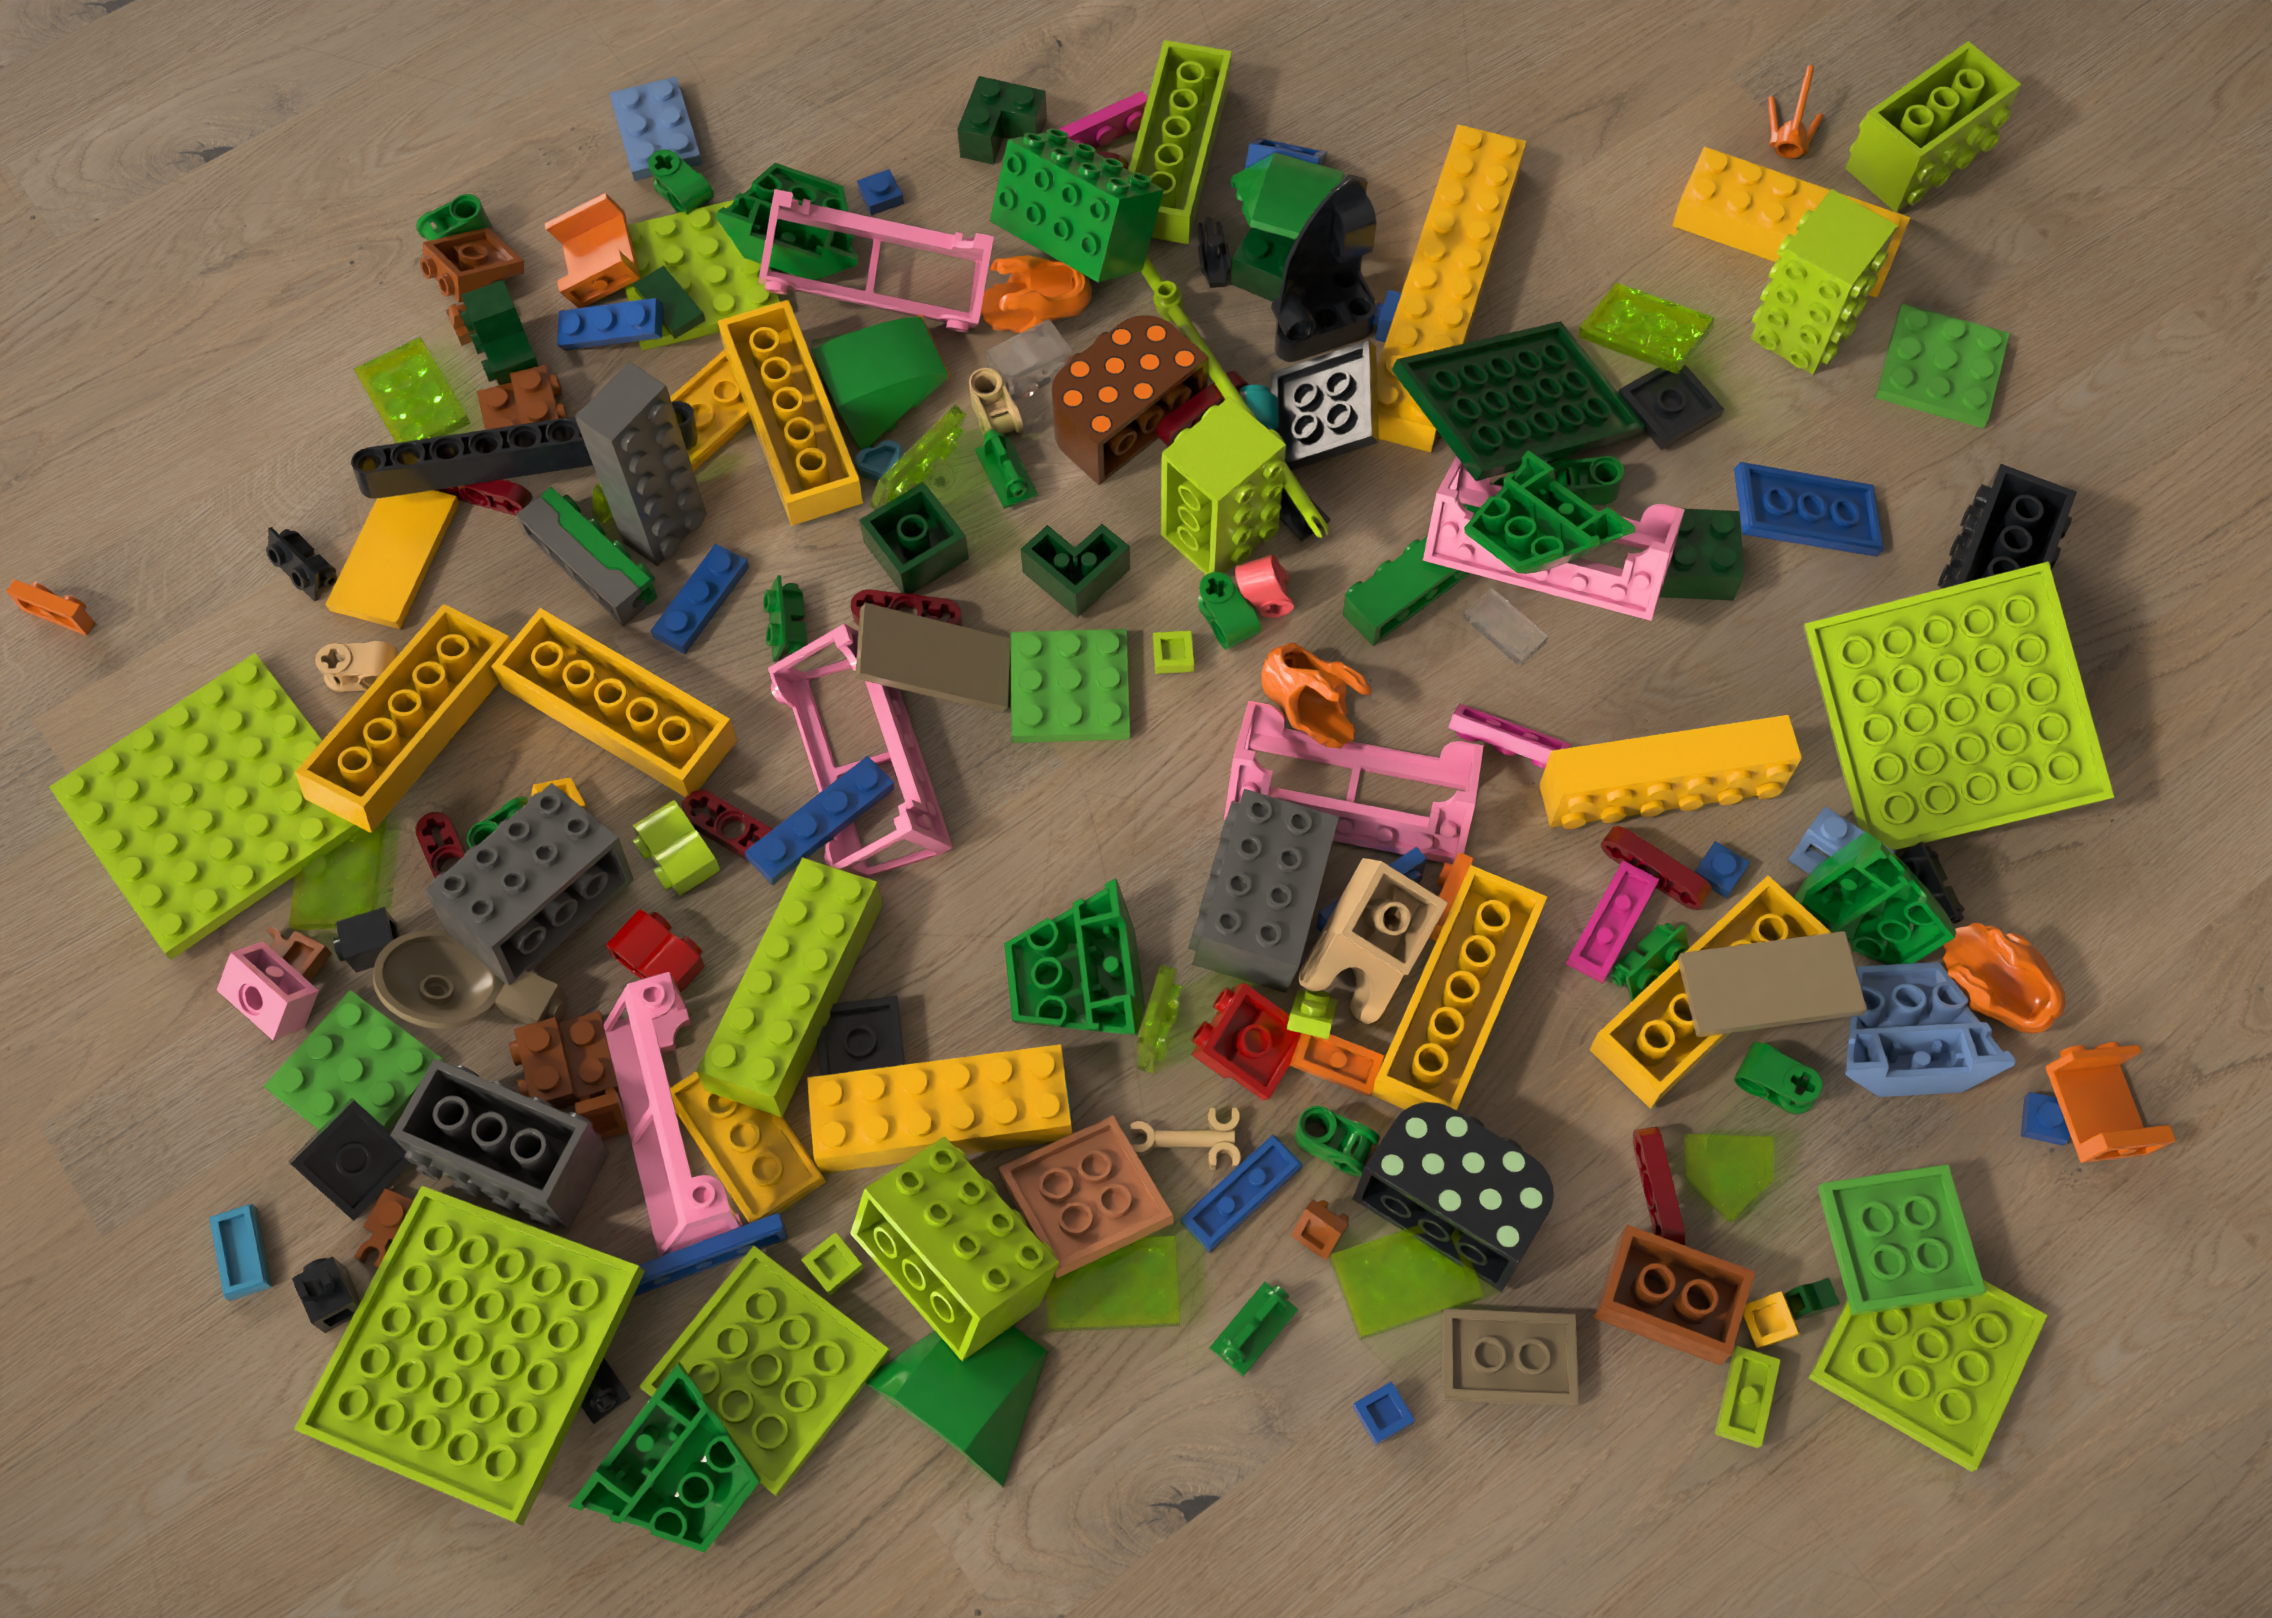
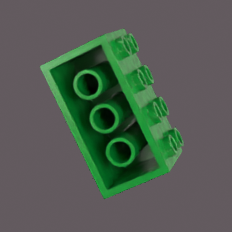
M1048 129L1044 133H1025L1023 137L1008 139L990 216L991 223L1096 282L1106 281L1143 270L1164 192L1163 188L1151 183L1152 179L1149 176L1133 173L1123 168L1122 162L1113 158H1104L1095 153L1096 149L1094 147L1072 141L1068 138V134L1062 130Z

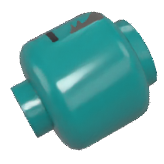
M1248 385L1241 388L1239 394L1254 413L1256 419L1268 430H1276L1279 427V400L1277 396L1270 392L1268 387L1263 385Z

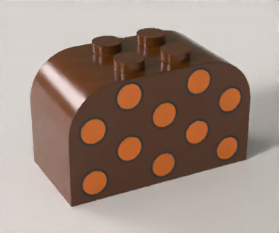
M1141 315L1131 317L1118 324L1111 331L1103 332L1089 348L1082 353L1073 355L1053 380L1054 435L1058 447L1098 485L1102 484L1158 439L1156 429L1167 415L1208 387L1209 357L1172 324L1156 316Z

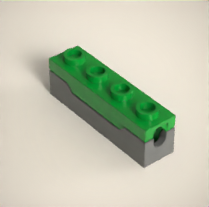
M550 487L542 493L541 497H537L516 514L524 534L622 626L626 625L643 611L647 605H650L658 598L653 586L655 577L644 564L639 563L635 565L629 559L630 554L619 541H609L605 537V531L594 518L586 519L582 516L579 506L569 495L566 494L562 497Z

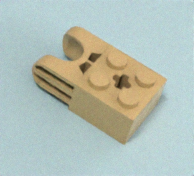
M1362 858L1300 970L1298 976L1300 985L1310 991L1325 990L1342 970L1351 968L1356 976L1357 984L1350 1003L1352 1014L1364 1024L1377 1021L1385 1011L1403 976H1408L1448 903L1384 862ZM1385 915L1387 917L1386 920L1383 922V916Z

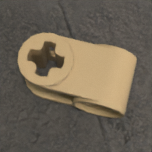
M980 368L974 371L969 380L970 399L983 436L992 429H996L998 433L1002 434L1014 430L1017 433L1024 431L1020 412L1015 402L1011 399L1000 374L991 368ZM985 390L992 391L991 393H986V394H985V393H981L982 391H985Z
M383 641L351 644L333 643L322 647L318 651L315 663L319 671L324 674V681L330 690L338 693L367 691L397 657V649L394 645ZM336 653L339 654L341 658L340 661L338 660Z

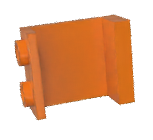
M606 193L545 223L546 230L562 244L569 275L557 280L559 292L577 308H584L641 279L625 211Z
M2109 1042L2090 1050H2086L2085 1045H2076L2060 1051L2061 1058L2045 1066L2081 1163L2146 1156L2176 1141L2170 1125L2144 1128L2120 1066L2142 1053L2139 1045L2120 1047L2118 1042Z

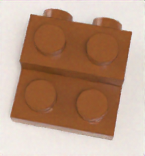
M489 227L423 242V258L420 260L423 275L427 279L435 278L438 281L441 293L445 297L452 295L458 302H463L462 294L492 284V281L507 280L512 276L524 274V260Z
M546 365L510 373L511 383L477 391L485 430L568 417L564 403L558 404L556 396L562 395L558 376L556 373L549 374Z
M600 1010L558 1022L556 1017H552L514 1029L516 1040L509 1042V1048L515 1066H523L525 1078L518 1080V1088L521 1095L528 1098L532 1096L538 1097L553 1105L555 1109L560 1110L580 1102L582 1096L590 1095V1098L606 1094V1089L613 1087L615 1091L619 1092L604 1030V1019Z

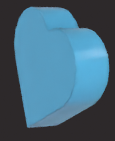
M886 440L879 443L875 448L862 449L855 458L857 472L866 479L892 486L903 464L902 447L895 441Z

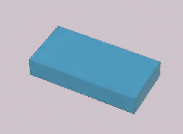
M251 1203L210 1216L209 1220L224 1298L231 1301L272 1288L257 1207Z

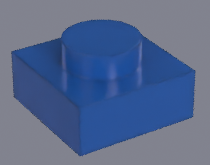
M890 169L857 180L858 190L871 215L904 204L903 194Z
M1388 290L1384 304L1378 302L1376 305L1373 324L1378 325L1377 341L1386 342L1401 296L1399 292Z
M1714 841L1695 870V873L1703 877L1710 884L1713 891L1727 899L1750 862Z
M2029 1092L2024 1097L2021 1137L2064 1146L2069 1141L2070 1133L2057 1098Z
M1392 1381L1358 1400L1352 1406L1375 1446L1415 1422L1414 1417Z

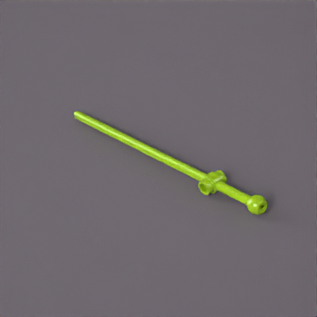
M1146 255L1143 270L1140 272L1154 291L1153 300L1157 313L1166 321H1174L1180 332L1209 357L1208 374L1225 400L1231 397L1240 406L1248 407L1184 312L1181 290L1173 282L1164 281ZM1285 463L1282 482L1284 489L1318 538H1322V534L1316 525L1319 524L1325 534L1328 535V525Z

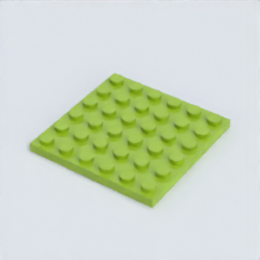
M2049 562L1803 625L1856 825L1892 850L1915 846L1922 841L1923 843L2114 798Z
M256 653L245 658L49 786L152 937L170 960L363 830L304 798L295 771L322 742V739Z
M421 1186L294 1430L523 1526L645 1270L636 1264Z

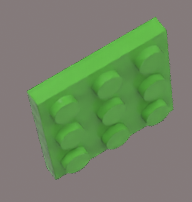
M1901 303L1896 315L1874 398L1984 428L1989 420L2010 333Z
M1127 629L1011 632L1012 743L1130 740Z
M350 990L263 1087L318 1130L351 1098L360 1104L383 1127L389 1130L402 1116L433 1059L445 1061Z
M1948 1164L1832 1181L1819 1185V1196L1852 1316L1978 1297L1986 1293Z

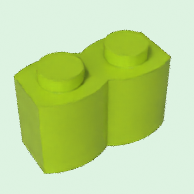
M675 800L632 825L638 836L632 840L633 844L645 861L652 857L658 865L657 868L653 869V872L665 890L673 887L676 893L681 896L721 871L711 850L694 829Z

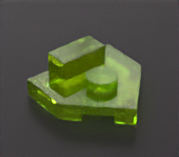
M1684 1134V1176L1727 1222H1732L1774 1180V1139L1772 1136Z

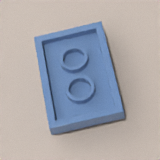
M677 76L609 93L634 181L654 176L649 170L648 161L650 156L659 150H672L690 167L702 164Z

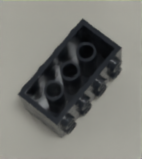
M2000 464L1988 486L1981 484L1972 505H1968L1960 523V526H1963L1961 534L1956 536L1949 552V556L1952 558L1949 565L1946 564L1937 586L1943 589L2049 562L2052 570L2061 551V548L2057 547L2059 540L2064 538L2072 521V517L2068 515L2077 492Z

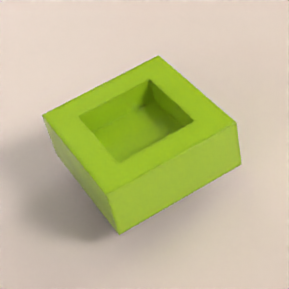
M1191 630L1153 632L1155 674L1194 672Z
M836 1232L801 1259L829 1296L864 1269L862 1263Z

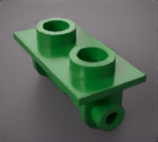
M996 429L987 431L984 435L983 446L976 448L975 452L1003 509L1037 497L1038 493L1010 437H1005L1004 434L998 433Z
M777 575L770 590L767 589L763 598V609L765 613H769L770 622L766 630L767 646H772L773 662H777L782 652H789V655L808 645L806 623L791 621V618L803 619L805 616L803 591L799 589L796 583H787L782 586L781 576Z
M1668 922L1664 925H1657L1653 931L1638 943L1639 949L1646 953L1644 957L1632 949L1612 967L1613 972L1610 974V979L1618 987H1622L1624 984L1628 986L1631 1002L1677 960L1680 953H1685L1689 949L1684 925L1677 929Z
M1264 1281L1209 1349L1244 1377L1296 1314L1298 1308L1287 1300L1289 1295L1278 1285L1272 1288Z

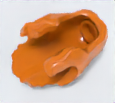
M1030 255L997 258L993 261L990 270L998 271L1000 274L1012 273L1006 283L994 284L993 288H988L984 291L980 313L983 316V320L993 330L1002 332L1010 330L1022 335L1038 333L1046 323L1059 318L1079 316L1086 309L1092 298V286L1088 276L1061 261L1047 260Z
M1295 642L1272 649L1263 663L1261 683L1264 693L1285 711L1292 728L1304 731L1320 745L1328 748L1341 749L1345 744L1354 740L1356 730L1354 725L1345 716L1348 713L1345 701L1346 684L1361 695H1371V687L1367 684L1364 676L1340 661L1329 662L1321 660Z
M1973 922L1968 926L1955 929L1957 931L1955 938L1944 944L1945 954L1943 960L1946 963L1945 969L1948 971L1947 974L1950 978H1953L1954 982L1968 998L1967 1006L1972 1010L1997 1019L2019 1032L2029 1034L2044 1032L2053 1025L2058 1017L2063 1015L2066 1001L2061 983L2055 977L2044 957L2023 936L2012 932L2005 935L1998 927H1985L1983 924Z

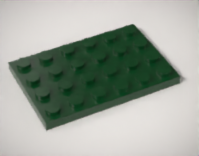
M1561 321L1397 359L1391 369L1475 481L1516 471L1522 464V457L1528 450L1544 462L1639 437L1646 427Z

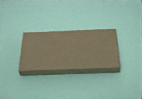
M864 603L860 608L855 679L1003 713L1008 708L1011 638Z
M1845 931L1680 953L1677 958L1697 1037L1863 1015L1867 1010Z

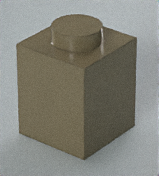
M525 970L510 986L505 982L495 1000V1004L505 1016L529 1025L552 1017H556L558 1022H560L566 1013V1000L568 998L558 984Z

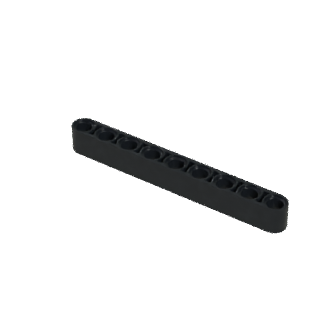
M673 401L672 405L686 449L690 450L698 442L694 410L688 403ZM575 416L367 447L356 452L351 459V465L360 491L365 497L371 499L593 466Z

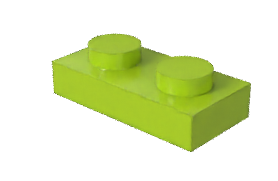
M1306 989V992L1298 990L1290 1013L1287 1030L1329 1039L1338 999L1330 998V994L1323 990L1310 991Z
M1736 1346L1733 1349L1715 1435L1755 1448L1762 1446L1781 1359L1740 1346Z

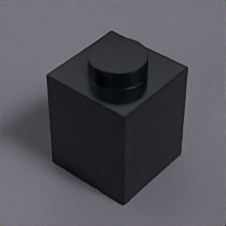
M385 907L337 921L336 926L339 937L334 938L333 943L336 954L341 962L346 960L356 973L373 968L383 948L399 937L397 924Z

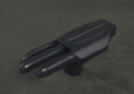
M1206 217L1207 245L1203 223H1198L1200 243L1198 254L1201 272L1205 276L1210 288L1225 287L1227 276L1231 270L1229 246L1225 243L1221 222H1216L1217 234H1214L1212 218Z

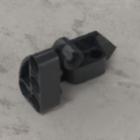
M1349 174L1330 191L1306 221L1287 257L1280 295L1271 305L1272 312L1277 319L1274 349L1276 355L1283 361L1296 362L1362 340L1373 331V320L1376 311L1375 298L1362 276L1361 262L1363 255L1373 251L1376 215L1372 203L1366 194L1368 182L1365 178Z

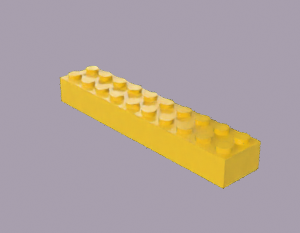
M1457 124L1377 366L1379 439L1432 452L1438 431L1391 369L1397 359L1466 343L1520 173L1526 141Z

